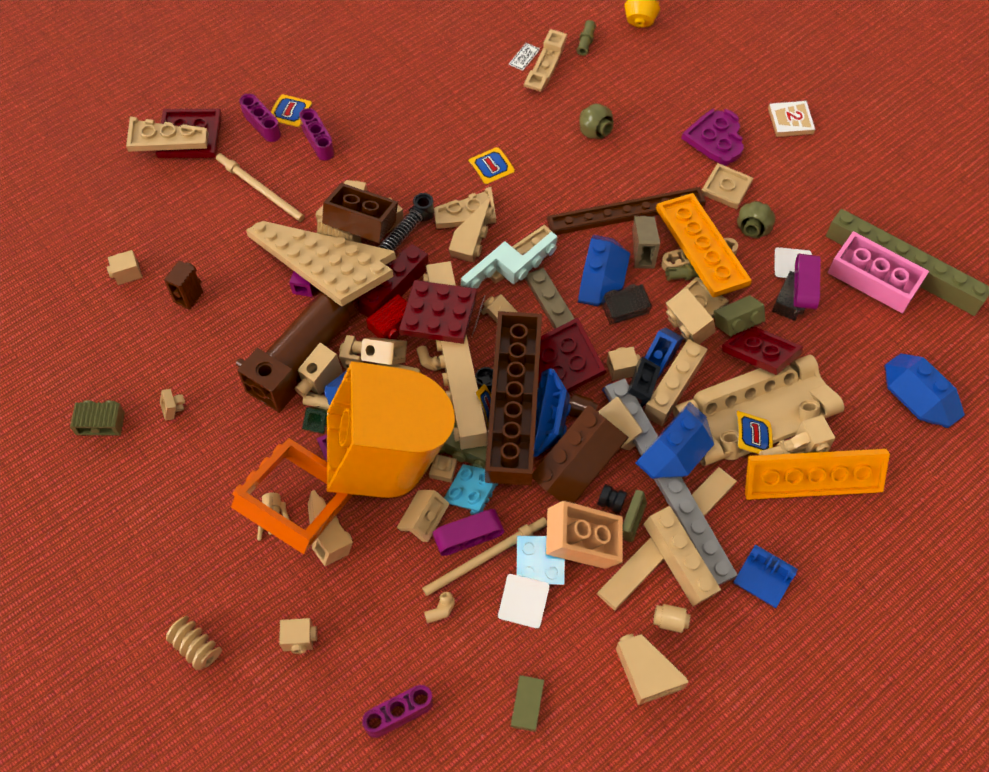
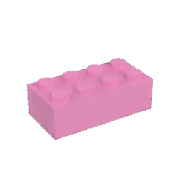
M854 231L834 258L828 274L902 314L929 273L928 270Z

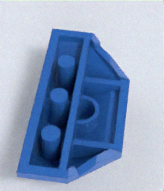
M598 235L592 236L577 303L599 306L603 301L611 298L623 289L631 253L615 239Z
M900 353L885 364L887 389L919 420L949 428L965 416L957 388L924 357Z
M551 368L542 371L537 393L534 457L539 456L557 444L566 433L565 421L571 409L569 404L570 395L555 370Z
M689 402L635 463L652 479L688 476L714 445L707 417Z

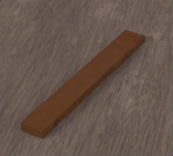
M700 187L549 215L547 216V222L550 230L555 235L632 221L634 216L659 215L656 210L658 203L691 193L695 195L702 207L705 206L706 201Z

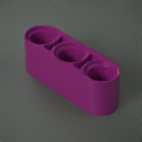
M250 93L242 95L239 102L243 116L265 140L269 142L279 140L281 132L277 118L255 95Z
M303 109L299 116L305 136L319 159L330 160L334 156V149L329 133L314 109Z
M797 254L794 272V307L817 310L820 300V256Z
M489 509L435 529L432 534L440 555L447 556L495 539L504 533V529L496 510Z
M418 685L368 710L362 720L366 733L371 737L378 738L427 713L433 706L432 693L425 685ZM418 695H426L428 697L426 703L419 705L414 702ZM397 706H402L405 708L403 715L399 717L393 716L392 710ZM373 718L382 720L381 725L376 729L368 727L370 720Z

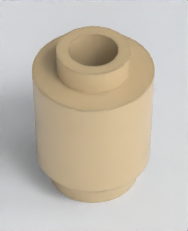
M667 604L662 606L656 605L653 624L659 625L661 629L682 633L684 628L688 629L690 614H686V608Z

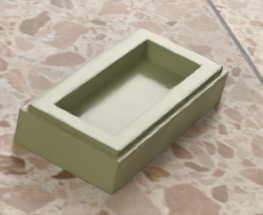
M635 490L623 522L624 541H634L647 505L644 491Z
M519 676L511 721L512 728L536 732L544 685L543 679Z

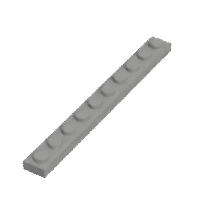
M624 378L605 386L604 391L610 401L615 397H619L642 428L643 433L633 440L637 450L642 455L656 440L658 435L636 397L628 393L629 385ZM682 477L654 479L717 584L721 585L736 578L737 573Z

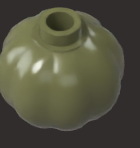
M597 103L583 109L579 119L581 133L591 139H601L609 135L613 129L612 111L607 106Z
M753 201L742 206L737 217V225L744 235L760 238L771 233L776 216L769 205Z

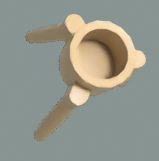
M267 493L262 496V503L278 513L281 511L282 515L289 519L286 503L281 502L280 494ZM258 525L257 540L260 541L263 528Z

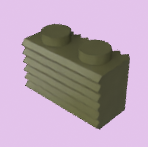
M749 295L714 310L715 326L731 337L733 334L736 335V333L747 330V328L750 329L751 326L754 327V325L765 322L764 304Z
M90 400L83 401V403L76 402L70 428L75 435H121L125 411L120 403L110 400L105 403H95Z

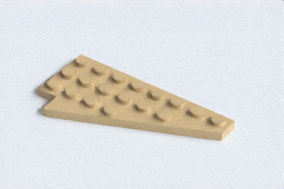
M266 221L256 223L246 229L249 238L341 307L394 277L393 270L386 266V264L396 259L395 251L345 240L344 237L336 238Z

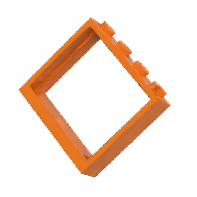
M288 438L283 444L276 446L270 458L265 457L259 469L257 471L253 470L243 485L239 484L232 493L234 499L231 508L304 554L351 499L353 494L337 493L306 530L251 496L250 494L284 458L327 484V462Z

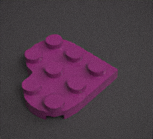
M712 109L706 112L682 133L681 139L723 166H728L731 162L739 159L744 149L742 137L738 134L740 130L739 117L728 109H724V111H714Z

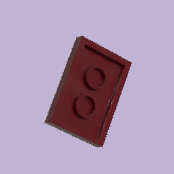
M751 326L750 329L747 328L743 332L736 333V335L722 344V352L778 375L803 354V346Z

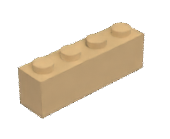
M689 339L687 340L652 394L651 399L646 404L644 412L649 420L663 427L673 411V406L677 405L701 367L708 350L707 348Z
M670 506L651 515L644 522L643 525L693 607L721 590Z

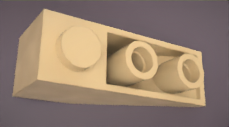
M490 199L481 204L454 231L449 247L451 257L474 263L476 256H480L482 250L480 243L482 238L486 237L488 231L486 224L488 219H492L494 212Z
M315 490L311 491L308 501L310 524L326 507L325 500L319 497ZM336 516L314 541L312 549L323 565L327 566L349 555L353 542L350 534L344 531Z

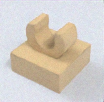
M171 389L162 390L160 406L165 421L174 419L175 411L184 410L183 404H185L183 395L173 396Z
M437 455L433 460L429 477L452 483L457 459Z

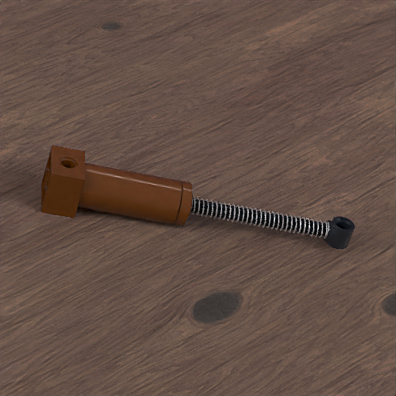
M419 193L414 197L413 206L409 209V213L402 219V223L395 227V231H392L383 240V244L379 245L380 248L396 250V247H399L403 239L408 237V234L415 229L417 224L433 218L434 204L430 194ZM320 292L266 352L256 348L246 360L237 359L236 366L239 367L237 371L245 392L280 413L297 394L294 388L297 386L296 381L300 377L298 373L299 367L319 343L327 347L356 314L353 303L349 302L341 307L323 292Z

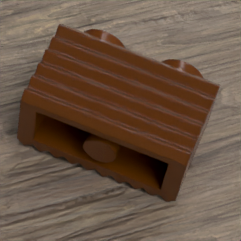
M178 261L164 278L173 302L187 309H192L191 306H194V303H197L196 300H199L201 294L204 293L201 287L202 281L197 277V269L194 265Z

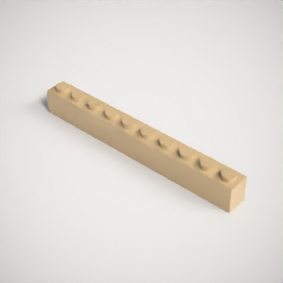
M451 261L426 265L427 273L423 274L425 282L456 286ZM467 335L464 344L436 340L437 351H442V355L439 356L441 369L445 368L446 372L442 373L444 386L449 387V391H446V394L453 405L456 428H453L455 442L459 441L461 450L487 446V429L482 406L476 395L478 387Z

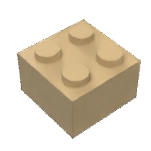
M687 287L666 302L668 320L674 328L679 327L682 332L681 336L684 337L686 342L689 339L697 344H701L716 332L714 319Z

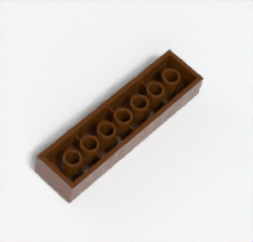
M498 311L485 463V483L532 486L542 314Z

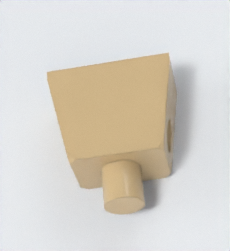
M371 337L353 342L352 352L354 354H361L362 361L394 365L404 363L406 359L407 341Z
M319 343L299 367L298 373L302 381L294 389L302 397H305L311 390L321 395L325 391L326 385L343 373L337 354L322 343Z

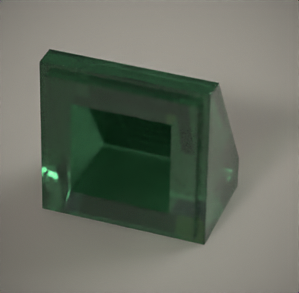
M306 407L302 429L324 434L327 427V411L315 407Z

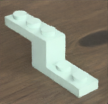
M550 232L523 256L504 241L461 278V286L478 288L481 282L487 277L490 278L496 270L514 285L518 280H523L533 267L537 268L547 255L550 256L555 252L557 236Z

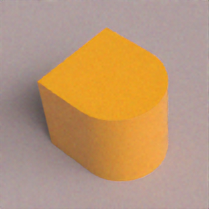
M351 361L327 410V492L392 498L411 491L421 480L453 431L455 414L453 405L445 391L431 378L413 370Z

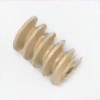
M184 616L170 627L166 640L173 644V647L179 650V653L186 657L189 663H192L195 670L204 669L219 657L222 649L217 647L212 650L216 643L213 640L206 643L209 636L207 634L200 636L203 630L200 627L194 629L196 623L194 621L187 623L189 616Z

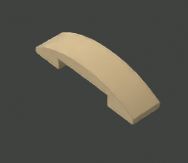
M552 29L549 30L544 41V48L533 71L530 70L524 87L540 92L544 90L562 54L567 39L566 33Z

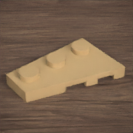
M488 187L485 189V192L477 195L472 193L468 195V198L461 201L454 200L435 207L436 229L459 227L487 199H490L491 206L494 208L492 219H488L487 224L496 223L492 188Z

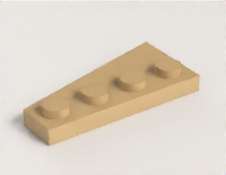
M130 117L126 144L128 152L207 148V128L181 125L179 127L174 126L170 122L159 124L150 119L140 121L136 117Z

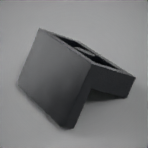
M641 357L638 361L628 389L629 394L638 398L641 407L651 399L661 369L660 366L644 357Z

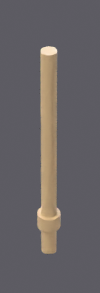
M221 153L217 155L216 160L222 163L230 173L238 175L299 222L304 220L305 216L241 169L237 162L229 160Z
M542 517L529 526L527 524L518 529L517 533L422 588L424 594L428 596L517 544V536H534L535 532L547 526L546 519Z

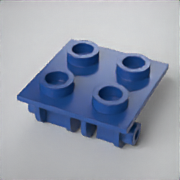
M755 544L733 583L777 608L798 569Z

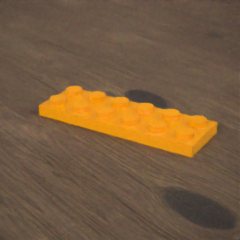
M693 193L657 204V212L713 298L750 286L751 278Z
M887 449L748 456L745 496L748 500L883 492L890 453Z

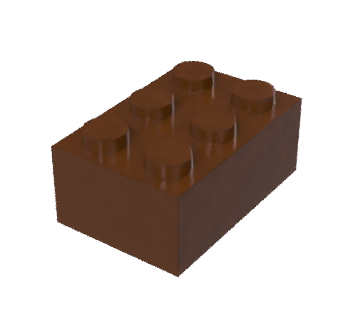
M341 183L323 202L322 224L380 243L396 222L398 202Z

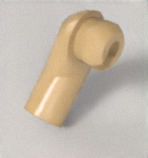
M420 346L416 349L423 367L433 371L441 369L439 357H430L426 346Z
M443 592L440 595L437 608L424 612L427 624L445 619L450 615L455 605V600L450 592Z

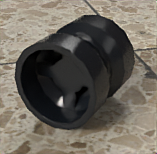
M489 367L480 368L475 374L478 390L485 384L491 394L493 369Z
M605 484L597 505L603 508L609 507L613 512L619 514L625 502L627 492L613 490L612 486Z

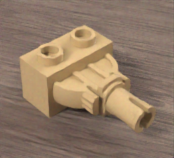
M821 415L802 421L793 438L786 441L780 440L776 447L760 451L759 455L828 452L835 440V436L824 416Z

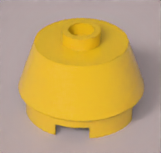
M627 0L624 5L627 21L635 27L651 26L660 12L659 2L656 0Z

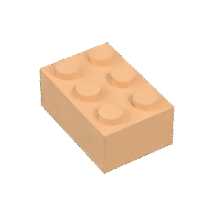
M562 501L548 508L546 555L604 569L622 563V516L567 501Z

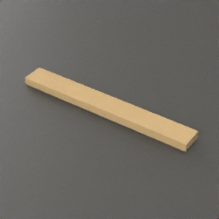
M720 467L692 494L704 517L737 482ZM651 537L598 591L597 595L614 611L664 560Z

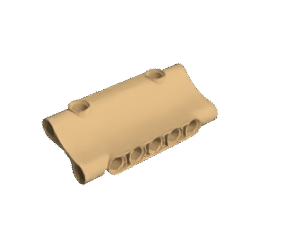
M811 354L794 360L790 366L788 365L778 375L759 368L701 390L695 394L693 399L673 406L674 417L689 402L707 417L714 445L700 461L702 466H707L722 459L736 460L741 456L752 453L738 447V419L736 411L768 420L771 424L773 444L795 436L801 422L821 415L826 419L844 411L843 400L823 381L819 374L818 363Z

